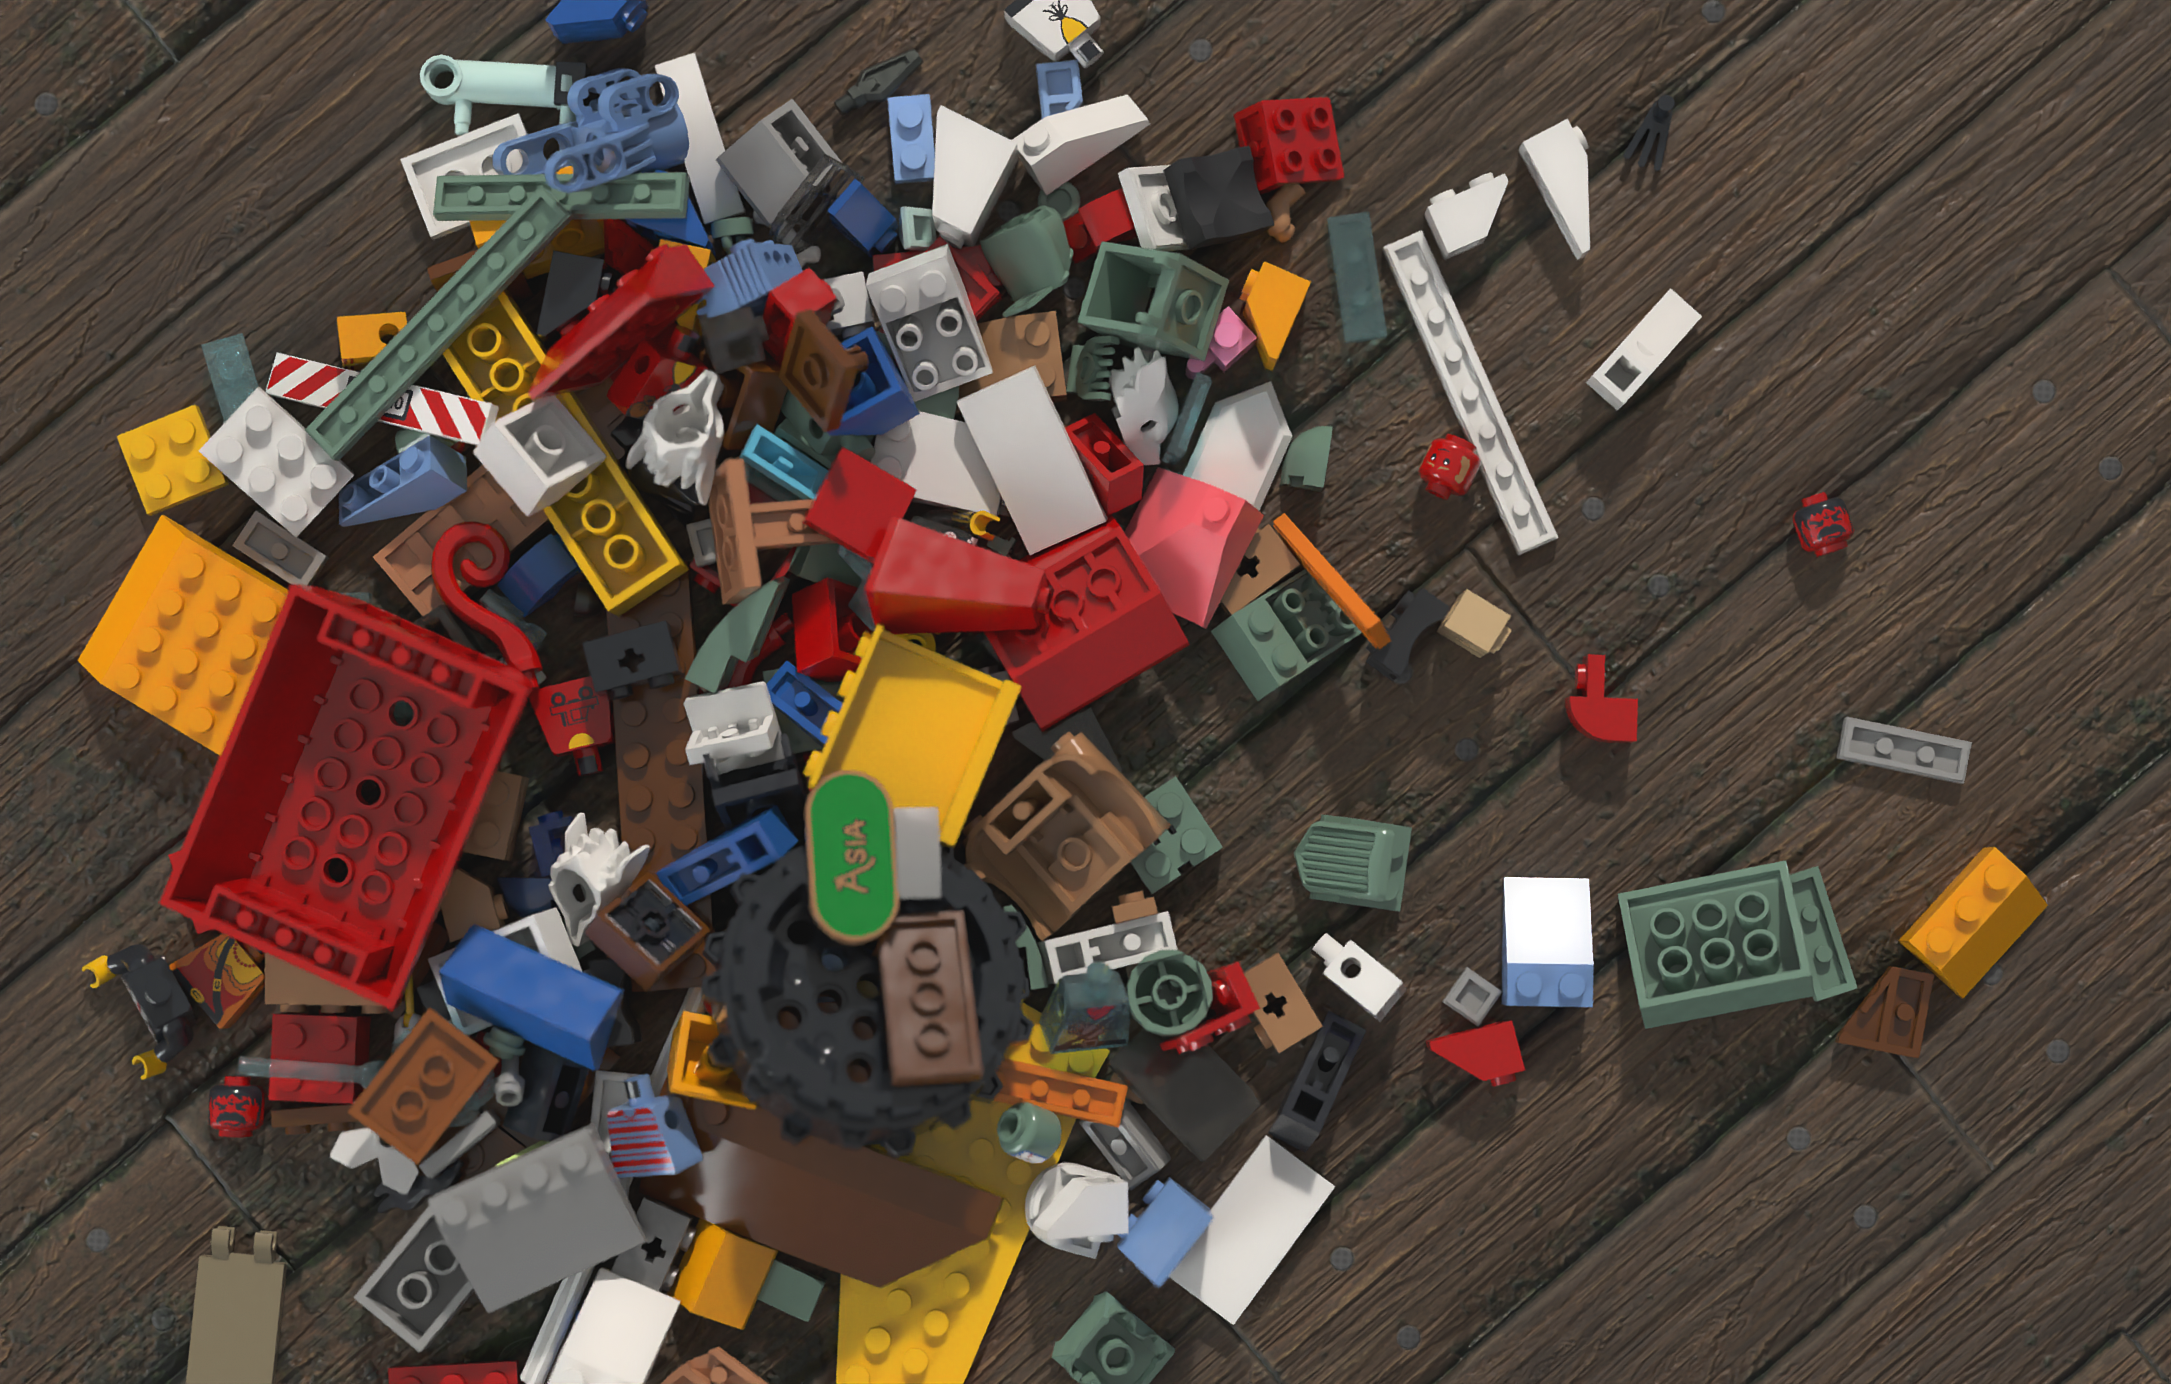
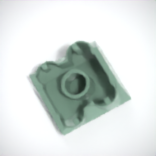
M1104 1292L1094 1296L1093 1302L1062 1339L1055 1342L1052 1358L1064 1367L1070 1376L1080 1384H1149L1174 1355L1175 1348L1111 1294Z

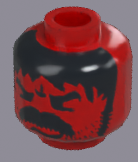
M1826 492L1802 499L1801 502L1804 508L1796 511L1792 517L1802 548L1807 552L1815 551L1816 557H1820L1848 547L1847 540L1853 536L1854 528L1845 502L1840 498L1828 499Z
M225 1076L224 1084L215 1085L210 1089L208 1123L211 1128L219 1130L218 1136L253 1137V1130L263 1126L265 1092L258 1085H250L251 1076Z

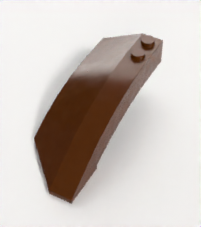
M668 1075L659 1096L676 1095L681 1099L702 1153L703 1161L676 1174L642 1176L639 1193L710 1223L879 1288H883L910 1273L942 1261L962 1249L989 1239L1004 1198L930 1167H925L902 1157L893 1159L888 1152L870 1145H863L859 1151L841 1149L840 1145L830 1144L826 1140L810 1135V1137L803 1140L797 1146H794L780 1138V1119L766 1108L762 1109L757 1104L755 1109L670 1092Z

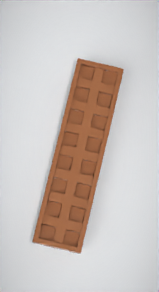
M609 377L599 386L576 390L574 393L618 461L621 462L625 459L624 449L610 434L626 416L606 396L614 383ZM481 465L467 477V492L438 509L425 512L373 556L375 561L429 623L447 609V606L436 592L431 574L433 550L446 530L461 522L476 521L488 524L497 529L504 537L511 555L550 522L543 509L527 517L484 465ZM473 542L466 544L455 554L453 561L454 574L458 585L464 593L472 588L473 585L468 584L463 579L460 572L461 562L465 559H470L478 568H486L492 563L491 551L481 543Z

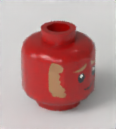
M1446 434L1444 439L1437 438L1433 440L1418 469L1420 477L1428 483L1425 490L1444 500H1448L1451 494L1456 496L1466 494L1481 466V460L1475 453L1477 447L1452 434Z

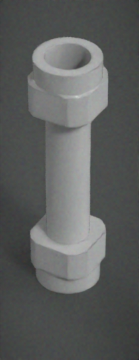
M514 1055L513 1060L502 1058L501 1075L494 1080V1093H496L497 1102L505 1106H514L522 1101V1095L525 1092V1080L519 1076V1055Z

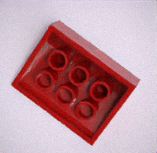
M664 244L654 249L646 256L648 263L639 271L636 269L627 273L617 281L616 284L619 288L610 296L604 295L590 304L588 307L590 313L584 319L575 320L565 326L559 332L561 339L549 348L528 391L531 399L535 400L599 386L630 359L641 341L646 339L653 340L711 291L715 285L687 244L673 247Z

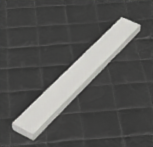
M1421 230L1384 246L1382 250L1467 441L1477 447L1475 453L1481 460L1479 469L1518 556L1558 539L1423 231Z

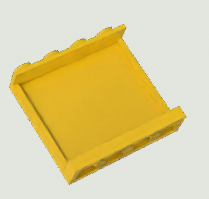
M877 624L873 633L864 631L855 652V655L862 658L856 673L847 671L838 695L845 697L839 713L830 710L820 734L828 737L821 753L813 750L803 773L811 777L807 787L813 789L824 777L838 771L854 770L866 773L883 785L891 798L893 807H938L940 844L951 848L955 845L1021 686L1006 679L1002 682L884 631L882 630L884 626Z

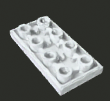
M1035 365L957 401V405L1029 555L1107 521L1106 513Z
M1265 1135L1211 1208L1213 1220L1169 1277L1234 1325L1335 1186Z

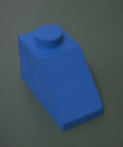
M857 179L852 181L827 210L832 225L870 258L877 250L883 254L898 236L895 232V229L898 227L896 218Z

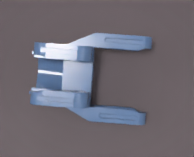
M616 68L580 79L570 87L567 95L569 108L575 114L576 121L553 126L501 143L495 149L492 157L495 172L498 175L545 174L547 183L553 189L572 193L632 173H642V171L654 173L655 169L665 170L683 164L689 150V137L684 116L677 104L679 98L677 84L672 78L665 75L646 74L641 76L637 71L626 68ZM625 76H629L631 78L629 80L620 82V80ZM660 82L665 89V95L662 102L654 106L649 96V90L654 83ZM589 92L600 94L599 98L590 101V106L583 104V99L589 96ZM550 138H555L559 144V151L555 152L547 160L543 154L544 144ZM518 149L523 157L522 166L518 171L511 173L506 166V158L512 150ZM572 165V178L566 184H561L558 181L556 171Z

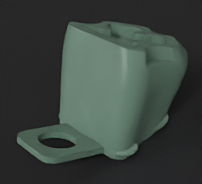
M1039 206L1030 212L1022 213L997 227L992 234L980 240L987 262L1011 296V300L1015 302L1002 313L1005 318L1031 308L1053 289L1064 285L1068 281L1069 268L1074 253L1069 248L1062 217L1054 208Z

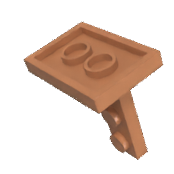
M743 459L726 460L715 470L708 498L723 605L740 603L761 587L756 550L836 543L802 523L813 499L750 504Z

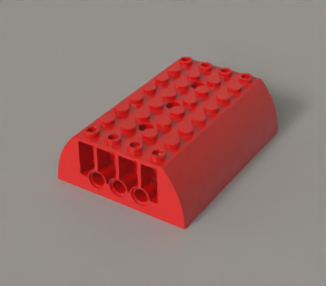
M291 584L159 904L392 1011L398 1008L529 697L533 687L532 682L524 674L511 666L363 600L318 587ZM401 701L409 703L414 712L412 721L406 726L399 724L394 718V708ZM367 780L375 781L381 789L380 798L375 804L366 802L361 795L362 785ZM334 858L342 859L347 864L348 875L342 882L335 881L329 874V864Z

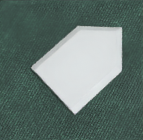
M1271 381L1215 402L1183 476L1211 484L1243 498L1259 511L1292 439V434Z

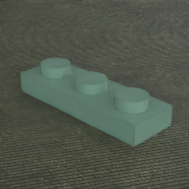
M1815 866L1789 874L1813 981L1814 1001L1857 989L1819 867Z

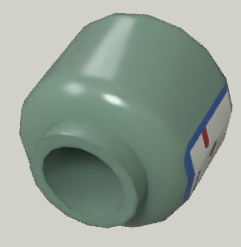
M1019 1102L1010 1107L1002 1114L997 1126L999 1143L1003 1151L1030 1163H1042L1049 1159L1061 1142V1124L1057 1115L1029 1102Z

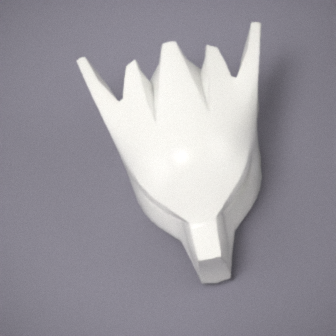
M1137 347L1134 349V356L1131 359L1127 356L1122 357L1124 369L1111 370L1112 375L1109 377V384L1116 403L1112 411L1118 423L1123 443L1144 465L1160 464V444L1170 433L1178 418L1179 404L1176 392L1167 373L1166 357H1161L1158 350L1150 352ZM1152 420L1148 426L1141 428L1146 422Z
M705 370L687 388L672 392L654 403V408L649 411L644 419L642 435L630 449L626 461V467L631 469L644 458V463L648 464L647 469L651 474L654 471L656 472L654 482L658 485L662 484L665 487H669L681 476V488L688 489L696 481L698 499L704 506H706L711 492L715 461L724 437L722 417L716 406L724 385L721 383L718 375L712 371ZM683 405L682 407L673 412V409L675 407Z
M578 813L565 832V853L559 855L557 861L551 866L552 882L548 885L556 904L564 916L571 944L575 946H580L591 940L584 932L595 915L618 896L622 898L625 891L639 874L650 849L649 845H643L630 854L626 841L622 842L619 846L617 833L611 828L605 834L599 828H592L588 836L585 813ZM576 884L581 885L585 901L582 903L577 901L573 895V888Z

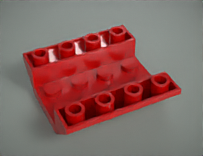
M1112 515L1107 516V521L1032 555L1028 554L1018 560L1045 570L1048 588L1053 590L1051 608L1048 614L1042 613L1037 629L983 631L1012 681L1021 686L1019 693L1041 731L1190 645L1160 589L1121 526Z

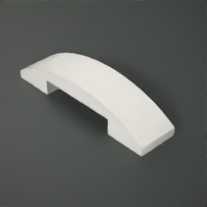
M695 53L655 65L657 74L672 78L679 89L677 104L684 116L689 137V150L684 163L705 225L711 224L716 220L727 219L745 213L738 188L716 161L725 151ZM660 83V86H661V89H662V93H663V96H664V95H665V89H664L663 85Z

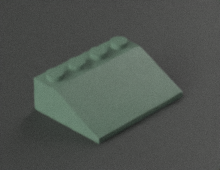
M1786 860L1618 894L1639 1007L1645 1029L1815 996Z

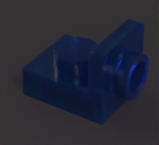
M562 811L537 817L539 825L528 827L542 877H551V866L557 861L559 855L565 853L562 839H554L553 832L568 828L575 817H564Z

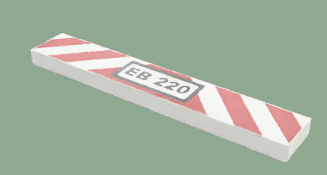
M276 353L265 393L274 397L325 409L360 372ZM412 385L377 422L477 446L492 422L495 421L499 407L491 403Z

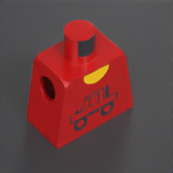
M591 676L531 691L528 698L553 755L560 757L573 754L578 777L602 772L603 767L598 747L615 743L613 702L608 701L607 695L599 696L595 693Z

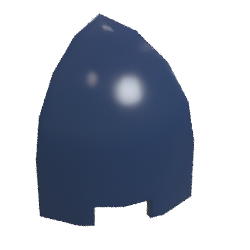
M497 877L498 893H503L508 908L520 917L527 918L557 907L563 920V914L548 886L552 879Z

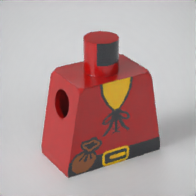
M677 325L668 344L648 339L641 341L606 396L625 416L644 420L649 411L654 408V403L672 392L687 388L705 370L709 371L708 367L692 353L699 335L686 327ZM683 405L675 407L673 409V412L682 407Z

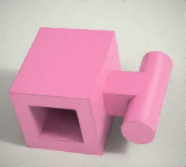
M1229 306L1218 316L1205 361L1195 359L1187 361L1186 375L1188 378L1193 380L1200 378L1202 373L1213 363L1225 372L1255 345L1257 337Z

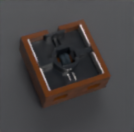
M648 871L625 891L622 898L618 896L598 912L584 933L648 992L697 950L711 929Z

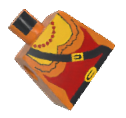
M224 933L169 966L173 974L219 1029L230 1028L265 988V964L262 961L265 959L266 952Z

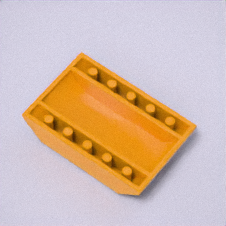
M161 515L79 657L78 662L100 684L216 754L221 755L286 598L288 589L165 515Z

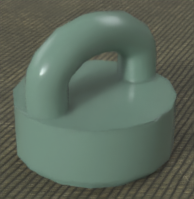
M750 217L721 219L710 224L712 239H721L722 247L728 255L731 254L730 248L733 246L732 238H735L737 244L746 240L745 236L754 234L753 221Z

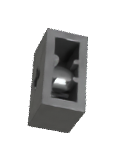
M646 1196L642 1200L636 1218L645 1235L646 1242L651 1243L657 1237L662 1239L661 1248L666 1251V1254L661 1253L655 1259L649 1257L651 1249L645 1246V1242L620 1253L611 1271L661 1292L664 1289L669 1292L680 1269L673 1265L679 1250L688 1251L697 1231V1228L690 1226L694 1215Z

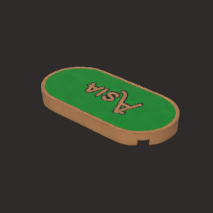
M843 770L834 772L820 780L811 791L806 803L805 831L809 900L814 920L820 928L822 927L825 932L830 934L829 936L842 943L862 944L870 942L881 935L892 923L898 910L899 891H897L894 813L891 798L879 781L860 771Z

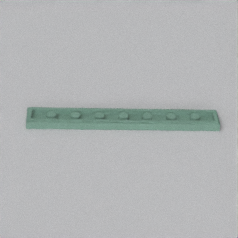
M541 185L320 413L305 431L333 460L339 461L574 218L571 212L545 186Z

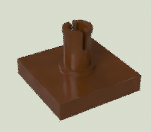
M809 309L796 313L778 377L826 433L840 428L855 375L866 372L869 363L866 353L864 351L861 352L862 348L860 346H853L845 350L816 314Z

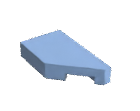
M1078 60L1036 64L1042 119L1050 115L1080 108L1082 105V92Z

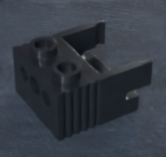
M787 733L781 734L784 759L745 769H735L721 775L714 758H710L709 753L703 755L707 776L713 788L712 794L715 807L726 831L775 805L778 806L789 826L805 822V807L808 795L803 774Z

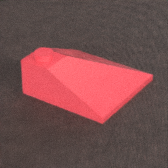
M1158 467L1124 533L1160 589L1172 613L1206 629L1264 514L1243 498L1211 484Z

